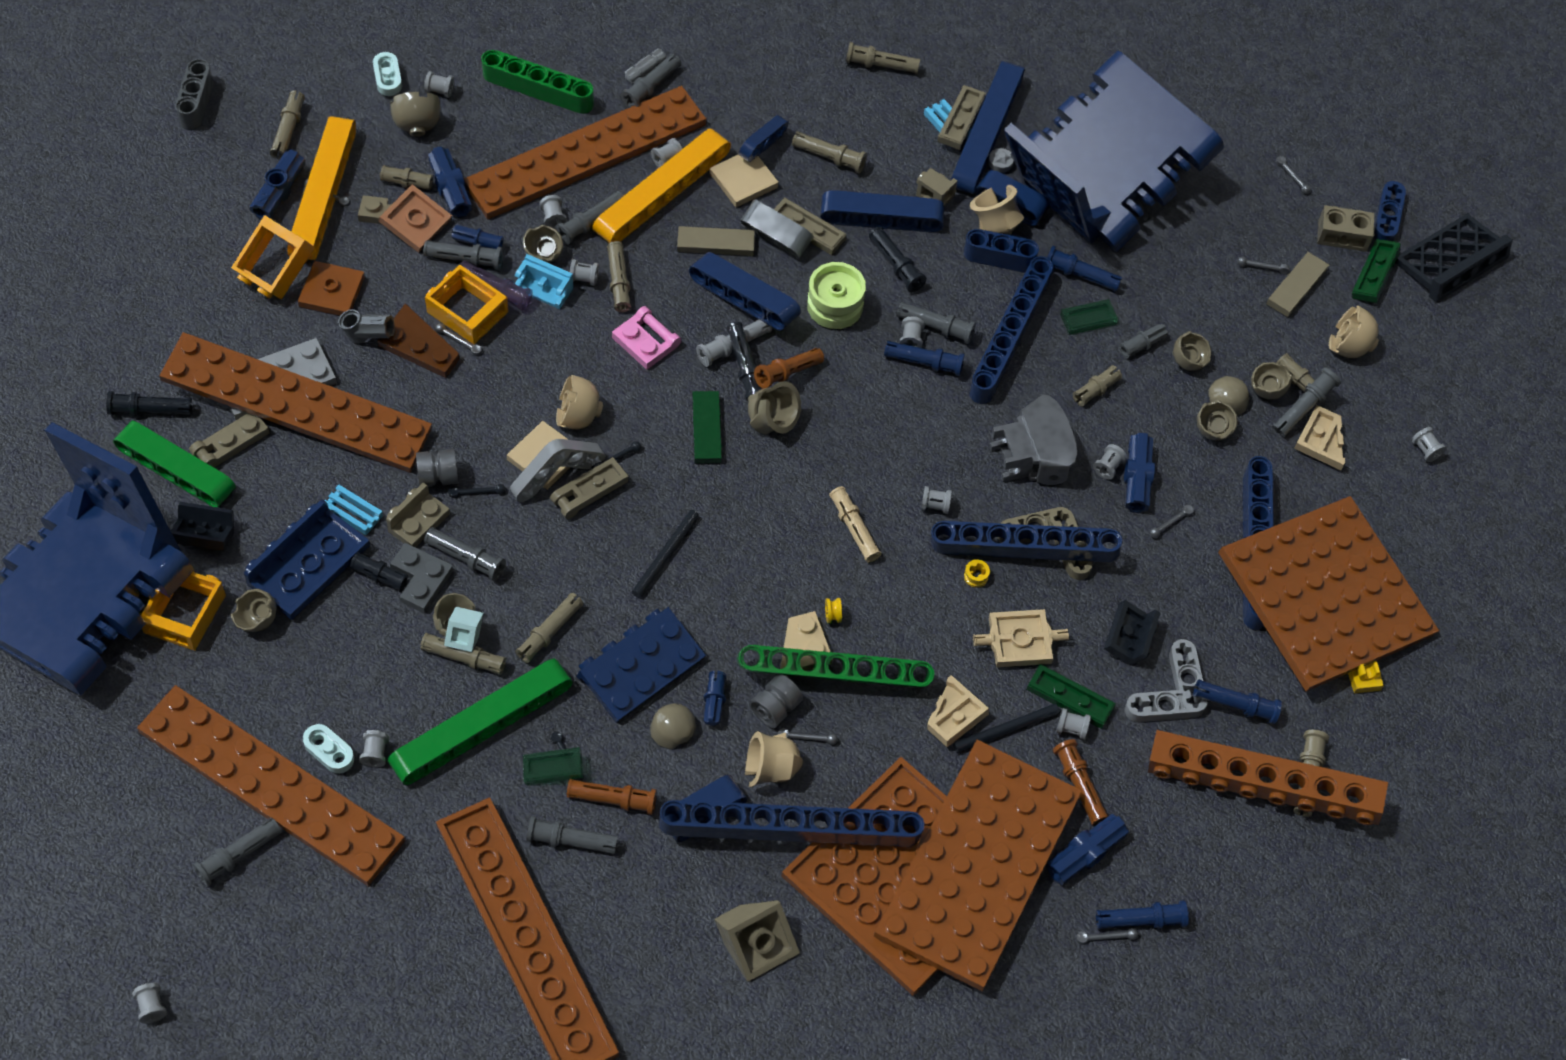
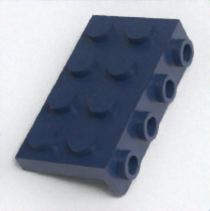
M322 499L317 504L311 505L305 515L297 522L290 524L286 532L277 541H272L263 554L257 559L251 560L245 568L244 576L250 588L261 589L270 593L275 600L276 608L292 620L351 564L357 552L362 554L370 546V541L329 510L328 503Z
M669 607L661 612L659 609L654 610L645 618L647 622L641 627L635 624L623 633L625 638L619 643H616L614 640L601 649L603 653L596 659L591 656L578 666L581 670L576 677L579 681L583 679L616 723L706 656Z

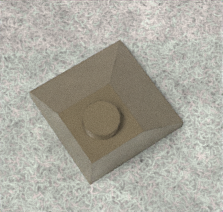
M779 901L739 905L714 919L724 945L747 981L754 979L800 953Z

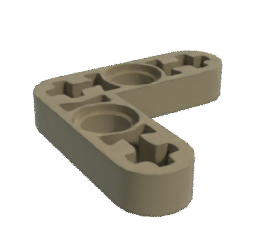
M1064 507L1018 516L1001 522V524L1022 525L1037 522L1043 526H1062L1060 521H1056L1057 517H1060L1061 520H1066L1064 527H1078L1072 512ZM997 537L1000 543L1005 541L1003 538ZM1027 538L1020 540L1022 544L1032 542ZM1054 540L1056 546L1060 544V542ZM1084 541L1076 542L1078 547H1086ZM1062 560L1071 578L1083 580L1090 575L1093 565L1092 561H1078L1080 566H1084V569L1080 570L1079 567H1074L1076 561Z

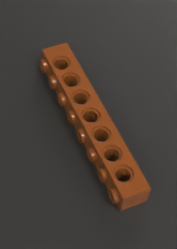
M1156 730L1148 772L1153 773L1158 778H1175L1182 780L1188 785L1201 784L1210 786L1213 790L1219 792L1232 791L1239 793L1245 798L1253 799L1258 797L1266 799L1275 805L1288 804L1297 806L1300 810L1306 812L1319 811L1327 813L1328 816L1340 819L1345 817L1354 819L1363 825H1379L1388 782L1159 730ZM1182 757L1187 762L1178 763L1174 760V758ZM1211 764L1215 767V769L1208 770L1205 769L1202 765ZM1239 770L1244 775L1235 776L1231 773V771ZM1260 777H1269L1273 782L1265 783L1261 781ZM1296 783L1300 785L1302 789H1293L1289 786V784ZM1318 790H1326L1331 795L1323 796ZM1354 796L1358 798L1360 802L1353 803L1349 801L1347 797Z

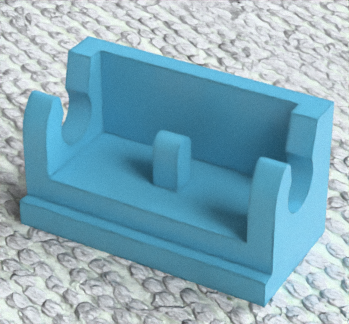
M527 254L515 273V277L518 279L514 284V290L560 309L573 290V273Z

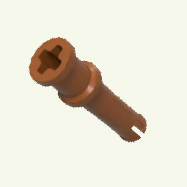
M814 348L786 360L775 359L769 365H759L754 370L755 381L761 388H768L777 381L784 382L791 374L823 363V351Z
M1075 739L1066 740L1056 745L1052 751L1054 755L1059 757L1064 767V776L1071 779L1074 787L1082 790L1079 798L1087 812L1091 825L1096 826L1106 819L1108 815L1086 772L1088 764L1085 760H1082L1076 748L1078 745Z
M570 779L567 787V798L621 806V809L624 811L636 809L647 811L648 815H653L657 800V789L646 791L634 789L632 785L620 788Z

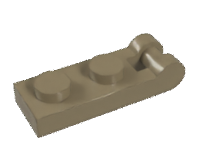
M247 413L205 440L194 442L190 446L189 451L193 456L215 468L270 433L260 417ZM213 449L216 451L215 453H208Z
M612 457L554 491L550 499L554 505L560 506L562 515L566 519H570L579 510L627 483L628 475ZM573 495L576 499L569 502L567 498Z

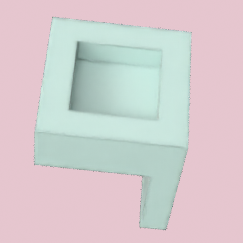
M455 607L448 620L444 646L472 652L479 638L483 613Z

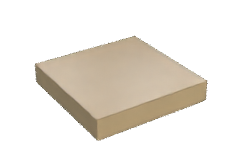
M737 155L710 168V175L735 207L778 188L779 182L759 157L755 158L752 162H748Z
M542 421L506 455L507 460L523 472L549 442L555 439L567 438ZM560 466L543 487L548 490L570 467Z

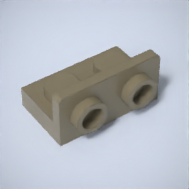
M422 483L418 488L412 489L399 506H395L389 511L386 518L388 532L402 543H407L416 548L425 539V535L430 528H436L450 515V509L429 494L428 486Z

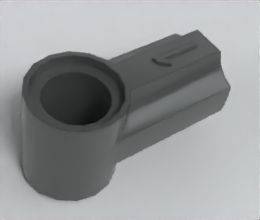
M351 309L345 311L338 320L340 328L356 344L362 343L368 338H389L394 336L396 329L395 319L391 314L360 315L357 310Z

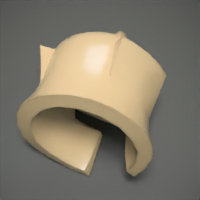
M1007 185V198L998 203L992 188L984 191L970 202V208L979 218V229L1006 235L1012 234V231L1024 219L1016 204L1017 190L1014 186Z
M759 731L755 732L749 743L745 766V775H756L754 780L749 782V787L766 782H785L791 780L800 770L803 759L796 744L786 738V732L775 736L765 735Z

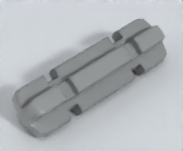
M656 49L651 55L634 65L635 68L632 66L625 71L626 80L634 83L636 79L645 76L657 67L656 64L659 65L666 59V54L661 49Z

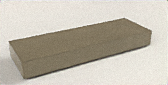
M963 85L938 135L937 142L959 150L961 149L986 98L985 92Z
M786 198L774 209L810 231L814 236L811 244L830 255H833L846 240V233Z
M679 226L677 252H711L714 254L753 256L755 230Z
M1307 252L1268 298L1266 304L1288 317L1327 271L1329 264Z

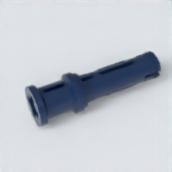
M1056 246L1051 247L1047 256L1053 263V268L1063 271L1064 275L1071 276L1073 274L1114 292L1117 291L1122 279L1121 276L1078 260L1075 254L1069 255L1056 249Z
M887 341L884 357L930 366L936 372H939V370L953 372L956 376L960 377L965 354L955 355L946 353L940 348L939 350L932 351Z
M1200 679L1195 684L1198 688L1206 690L1202 691L1194 688L1193 696L1196 698L1199 697L1242 710L1247 717L1257 716L1267 719L1270 724H1275L1279 718L1282 707L1281 700L1275 699L1271 701L1264 699L1255 692L1246 695L1204 682Z
M1180 900L1178 904L1161 905L1160 902H1155L1151 907L1096 910L1095 919L1098 922L1096 926L1097 929L1153 925L1157 929H1162L1163 926L1181 925L1182 928L1188 927L1187 904L1185 900Z

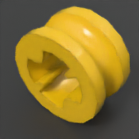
M982 560L970 561L966 565L964 573L966 583L975 588L984 586L988 582L989 566ZM976 570L981 571V574H979L978 577L973 576V573H975Z
M826 598L825 616L827 623H831L832 620H836L837 623L842 622L840 598H836L835 601Z

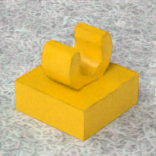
M1377 661L1366 666L1360 664L1357 670L1348 673L1354 694L1381 691L1384 686Z

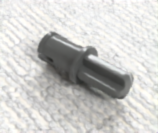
M1158 324L1145 332H1137L1136 336L1119 344L1121 355L1128 359L1139 351L1150 349L1152 344L1167 337L1168 331L1166 326Z

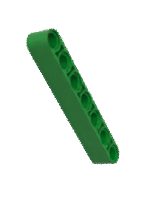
M748 645L738 653L737 657L739 667L744 671L753 673L782 674L785 676L911 688L927 686L934 678L932 666L928 662L761 645ZM753 651L757 654L758 663L755 666L745 664L743 660L745 652ZM779 653L785 656L786 666L783 669L773 666L772 657L774 654ZM803 656L813 659L815 666L812 671L807 672L801 668L800 661ZM831 659H837L842 663L843 668L840 674L830 672L828 664ZM863 661L869 664L871 671L867 677H862L858 674L857 665L859 662ZM888 664H892L898 669V677L895 680L889 679L885 674V668ZM916 667H921L925 670L926 679L924 682H918L914 679L913 671Z
M550 659L400 747L389 756L388 763L404 785L413 784L562 695L572 686L573 681L557 659Z

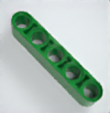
M488 50L481 57L483 78L490 83L581 114L590 112L594 107L593 86L585 80L497 50Z
M130 421L113 440L114 445L120 452L209 506L219 508L236 489L235 483L227 475L136 421Z

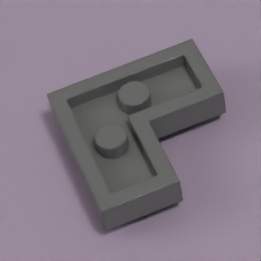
M407 543L403 544L390 563L392 569L407 574L411 578V581L400 595V602L424 614L453 572V565Z

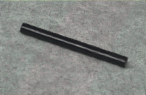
M690 510L633 588L631 592L635 597L641 598L699 517L696 511Z
M1057 704L1049 705L953 742V748L956 753L972 748L976 740L985 743L1058 715L1060 713Z

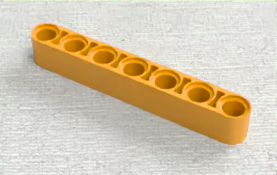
M333 116L328 118L291 231L315 247L308 258L309 260H316L335 202L333 194L337 195L355 139L356 121L353 119ZM288 243L287 248L289 257L296 248Z
M712 128L707 129L604 211L595 220L593 231L608 243L613 241L621 242L704 175L711 167L720 162L730 151L731 143Z

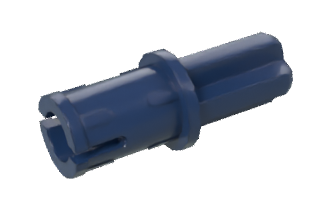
M456 225L452 231V238L457 241L472 245L481 244L482 247L492 249L503 247V236L483 232L482 228L475 230Z
M715 671L709 673L708 689L703 699L706 702L704 723L711 727L720 724L722 705L726 702L724 689L727 675L722 671L717 672V678H715Z

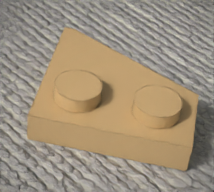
M1316 405L1294 449L1342 470L1345 458H1343L1342 453L1344 443L1343 435L1340 431L1342 428L1341 416Z
M815 611L788 619L784 648L830 652ZM783 655L780 669L786 666V658ZM803 656L801 658L800 666L804 671L814 669L815 665L811 657Z
M951 675L946 681V688L943 694L940 695L936 703V710L931 714L927 723L928 730L948 747L988 716L989 708Z

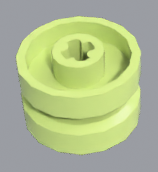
M830 262L818 267L809 279L807 310L811 318L819 325L829 329H843L857 322L863 312L866 282L862 273L854 266L843 262Z

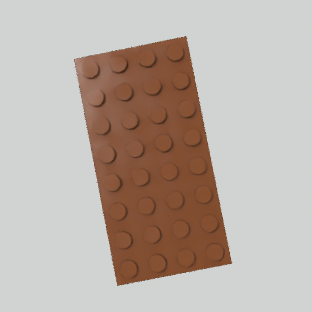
M976 740L876 928L874 937L983 991L1082 790Z

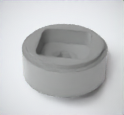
M1003 148L993 150L989 155V167L1000 173L1010 171L1014 161L1011 158V152Z

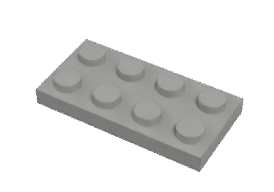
M317 338L258 359L329 386L337 384L336 377ZM230 407L235 420L247 414V412Z

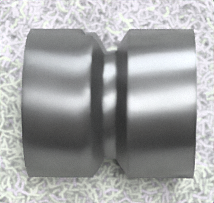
M455 449L439 450L437 456L428 451L416 453L419 485L425 483L428 487H432V485L436 484L437 480H440L443 485L458 484Z
M777 674L765 686V690L759 692L749 702V706L762 723L768 727L775 728L787 716V712H791L803 700V695L792 680L782 674Z

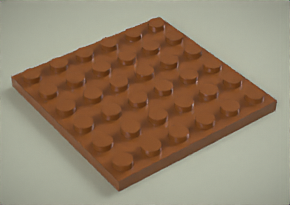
M1351 496L1223 546L1218 552L1306 692L1357 670L1360 664H1364V666L1433 637L1439 632L1430 615Z
M900 757L848 808L916 812L921 815L925 824L918 843L910 847L812 842L782 871L781 877L914 996L939 969L874 937V933L947 796L905 759ZM851 822L843 824L845 828L848 830L853 831L858 829L857 826ZM882 824L873 825L875 830L879 832L887 831L886 827ZM910 825L903 826L907 833L916 832L915 828Z

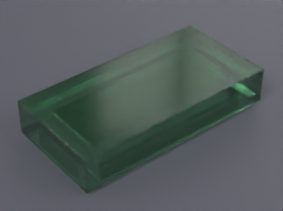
M1109 299L1061 309L1060 312L1068 335L1116 325L1118 321Z
M580 747L523 755V778L525 785L583 778L582 750Z

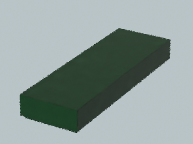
M1376 239L1354 286L1352 299L1378 302L1401 251V243Z
M692 391L694 464L721 463L719 391Z
M1041 664L1026 689L1052 704H1057L1062 709H1067L1072 714L1080 716L1090 715L1089 723L1100 729L1104 727L1116 704Z

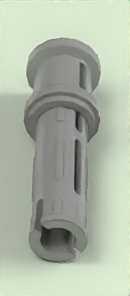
M757 320L743 327L747 341L750 342L771 332L772 327H767L766 325L768 324ZM718 335L714 341L706 345L700 344L696 347L699 360L706 367L712 365V361L722 356L725 358L730 356L733 350L729 335Z

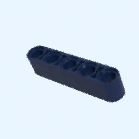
M831 190L822 195L820 217L825 222L833 225L938 232L944 226V203L934 198Z
M707 252L689 268V274L697 284L777 330H783L801 314L800 306L793 298L714 253Z

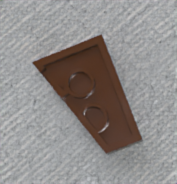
M405 303L394 317L396 328L394 336L379 338L377 340L378 347L447 378L460 360L459 353Z

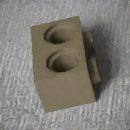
M1324 205L1318 220L1317 244L1367 252L1373 239L1374 213Z

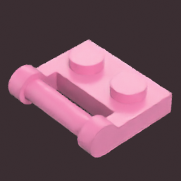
M643 306L633 317L612 331V338L647 370L676 349L682 339L676 333H671L651 315L652 311L649 308ZM646 323L665 342L663 344L657 342L640 325Z

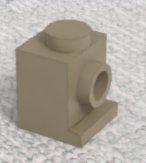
M932 168L927 172L923 171L916 181L918 184L916 196L939 199L944 203V206L955 197L956 179L953 178L950 181L943 174L936 172Z

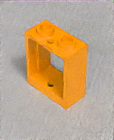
M264 215L231 268L239 273L237 278L247 285L251 286L253 282L259 285L258 292L270 299L272 295H275L282 300L315 247ZM275 234L296 248L271 286L252 274L251 271Z
M461 265L453 271H449L444 279L436 287H432L425 296L427 313L473 345L508 313L507 296ZM461 288H464L486 303L468 321H465L443 306Z
M193 571L181 584V587L209 597L192 627L161 617L171 597H167L158 590H155L156 594L153 598H150L141 617L145 622L142 628L143 633L195 651L226 594L222 582L212 575L203 576Z

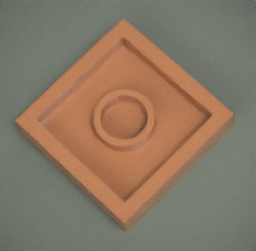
M412 184L380 216L379 222L419 253L424 248L425 241H431L451 221L452 215Z

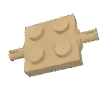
M1045 609L990 613V633L973 634L974 647L991 646L995 656L996 667L1052 664V641L1069 640L1068 629L1051 630L1047 623Z

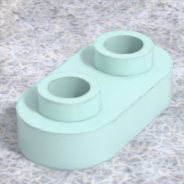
M389 52L377 54L373 59L377 89L385 96L396 95L402 88L397 57Z
M321 724L312 725L304 732L303 742L306 750L333 773H344L352 767L354 755L351 747L327 726ZM317 740L324 741L321 745L314 744ZM339 757L344 758L341 763L334 762Z

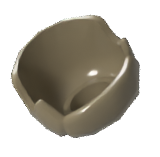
M542 224L539 227L529 228L523 237V247L526 254L551 263L562 254L563 240L556 229Z
M1189 331L1181 335L1174 343L1173 356L1175 362L1181 368L1188 371H1196L1202 369L1211 361V348L1209 342L1202 335Z
M1275 362L1262 363L1255 368L1251 376L1252 388L1258 396L1267 400L1279 399L1287 393L1291 386L1292 375L1289 373L1286 365H1279Z
M1223 376L1214 381L1209 388L1208 396L1210 402L1220 400L1230 405L1237 416L1246 411L1249 405V392L1242 380Z
M1220 400L1205 403L1197 415V427L1207 439L1220 441L1230 437L1236 430L1237 414L1230 405Z
M261 589L247 590L240 598L236 599L237 607L236 611L231 613V619L237 628L247 632H258L267 629L274 621L277 605L270 593Z
M457 593L443 595L436 603L433 621L436 630L444 637H446L448 620L455 607L475 611V604L465 595Z
M677 703L661 707L655 713L650 725L651 737L659 746L668 749H675L679 744L688 743L696 729L695 716L687 707Z

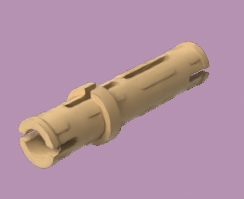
M845 487L835 488L830 492L829 496L839 511L838 517L847 525L865 561L868 563L875 561L882 553L877 548L862 521L858 506L853 505Z

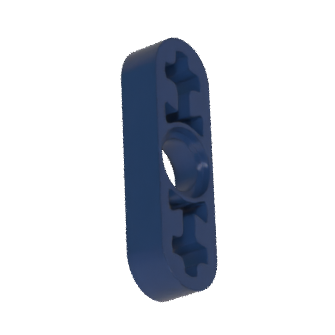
M776 115L743 143L739 150V156L748 162H752L782 137L788 128L789 122Z
M1397 181L1387 182L1382 190L1374 225L1373 236L1375 239L1393 242L1398 232L1406 189L1404 185ZM1392 192L1396 196L1394 200H1390ZM1391 209L1396 215L1389 216L1383 210ZM1385 224L1389 225L1387 233L1383 229Z

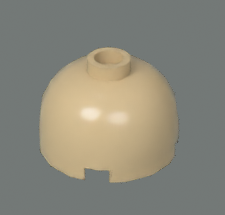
M1357 306V309L1351 307L1336 324L1335 327L1339 331L1336 337L1331 334L1329 349L1346 358H1358L1365 355L1368 351L1372 352L1379 342L1377 338L1378 324L1374 316L1360 306Z
M574 375L566 379L559 400H562L561 409L557 408L556 413L557 426L578 430L590 425L594 417L600 416L603 402L599 401V392L591 381Z

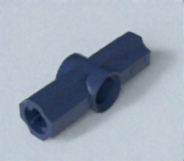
M442 146L433 148V151L428 154V159L434 172L440 196H444L452 216L464 217L472 210V205L465 190L462 172L460 168H456L449 149H445Z
M289 150L283 154L276 167L265 174V183L249 206L250 211L257 218L262 220L264 215L271 218L279 204L290 197V187L305 166V158L298 152Z
M1147 433L1131 435L1129 440L1128 459L1124 472V483H1127L1125 508L1133 513L1148 511L1150 505V487L1153 483L1155 463H1152L1153 438Z
M1111 814L1090 831L1084 830L1079 833L1065 850L1047 862L1046 868L1050 877L1056 883L1063 885L1084 868L1090 869L1103 859L1109 849L1128 835L1129 831L1124 821L1119 816Z

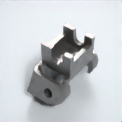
M1043 394L1020 410L1019 416L1016 419L1017 422L993 427V439L1005 437L1004 439L990 442L991 452L1000 450L1004 459V469H1008V472L1002 473V482L1028 477L1030 481L1037 480V483L1056 485L1067 480L1069 469L1075 464L1077 447L1070 423L1058 402L1051 396ZM1033 464H1039L1038 472H1033Z

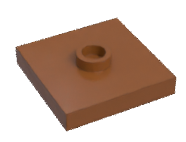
M314 261L298 299L299 307L341 316L345 311L353 308L365 278L364 271Z

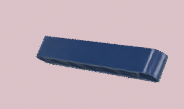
M1001 61L953 172L951 180L953 178L957 180L956 189L975 194V189L988 163L989 155L994 149L1021 85L1025 72L1024 67Z
M1035 257L1030 262L973 375L969 394L970 398L978 404H986L993 398L1049 285L1053 263L1047 257Z
M1255 456L1249 461L1243 476V538L1273 527L1272 463L1262 456ZM1243 593V620L1245 625L1255 631L1264 629L1265 626Z
M939 521L932 527L931 543L933 549L940 554L1113 562L1120 556L1122 536L1116 530L1106 528ZM945 534L948 535L950 538L948 540L942 541L939 540L937 537L939 535ZM975 536L977 540L968 542L965 540V537ZM995 537H1001L1005 541L1002 543H995L992 541V539ZM1027 538L1030 539L1032 543L1025 545L1020 543V540ZM1049 540H1057L1060 544L1051 546L1047 542ZM1077 541H1084L1088 546L1081 548L1076 546L1075 543ZM1110 542L1113 543L1116 547L1108 549L1105 548L1102 544Z

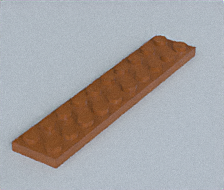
M680 86L644 101L638 107H630L464 178L465 187L488 220L664 144L672 138H678L706 125V118L685 89Z
M184 332L159 375L160 380L165 383L411 473L417 461L416 453L421 452L432 429V423Z
M176 685L137 727L141 735L268 820L272 817L280 828L367 886L373 882L405 842V837Z
M489 797L436 821L437 828L550 1059L613 1060L619 1057V1052L491 798Z

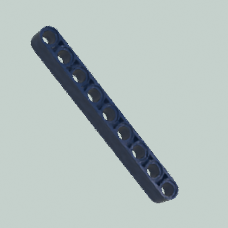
M683 800L667 801L661 807L659 816L660 829L663 833L670 836L910 847L917 844L925 825L921 815L912 811ZM669 814H676L680 820L670 822L665 817ZM704 815L710 821L702 824L697 822L695 818ZM727 817H735L739 820V823L730 825L725 819ZM758 818L766 819L769 825L759 826L755 823V820ZM791 819L796 821L799 826L791 828L784 821ZM823 821L827 824L828 828L819 829L814 825V822ZM851 822L858 829L851 831L846 829L843 824ZM882 824L886 827L887 831L879 832L875 830L873 825ZM910 825L915 828L916 832L907 833L903 826Z

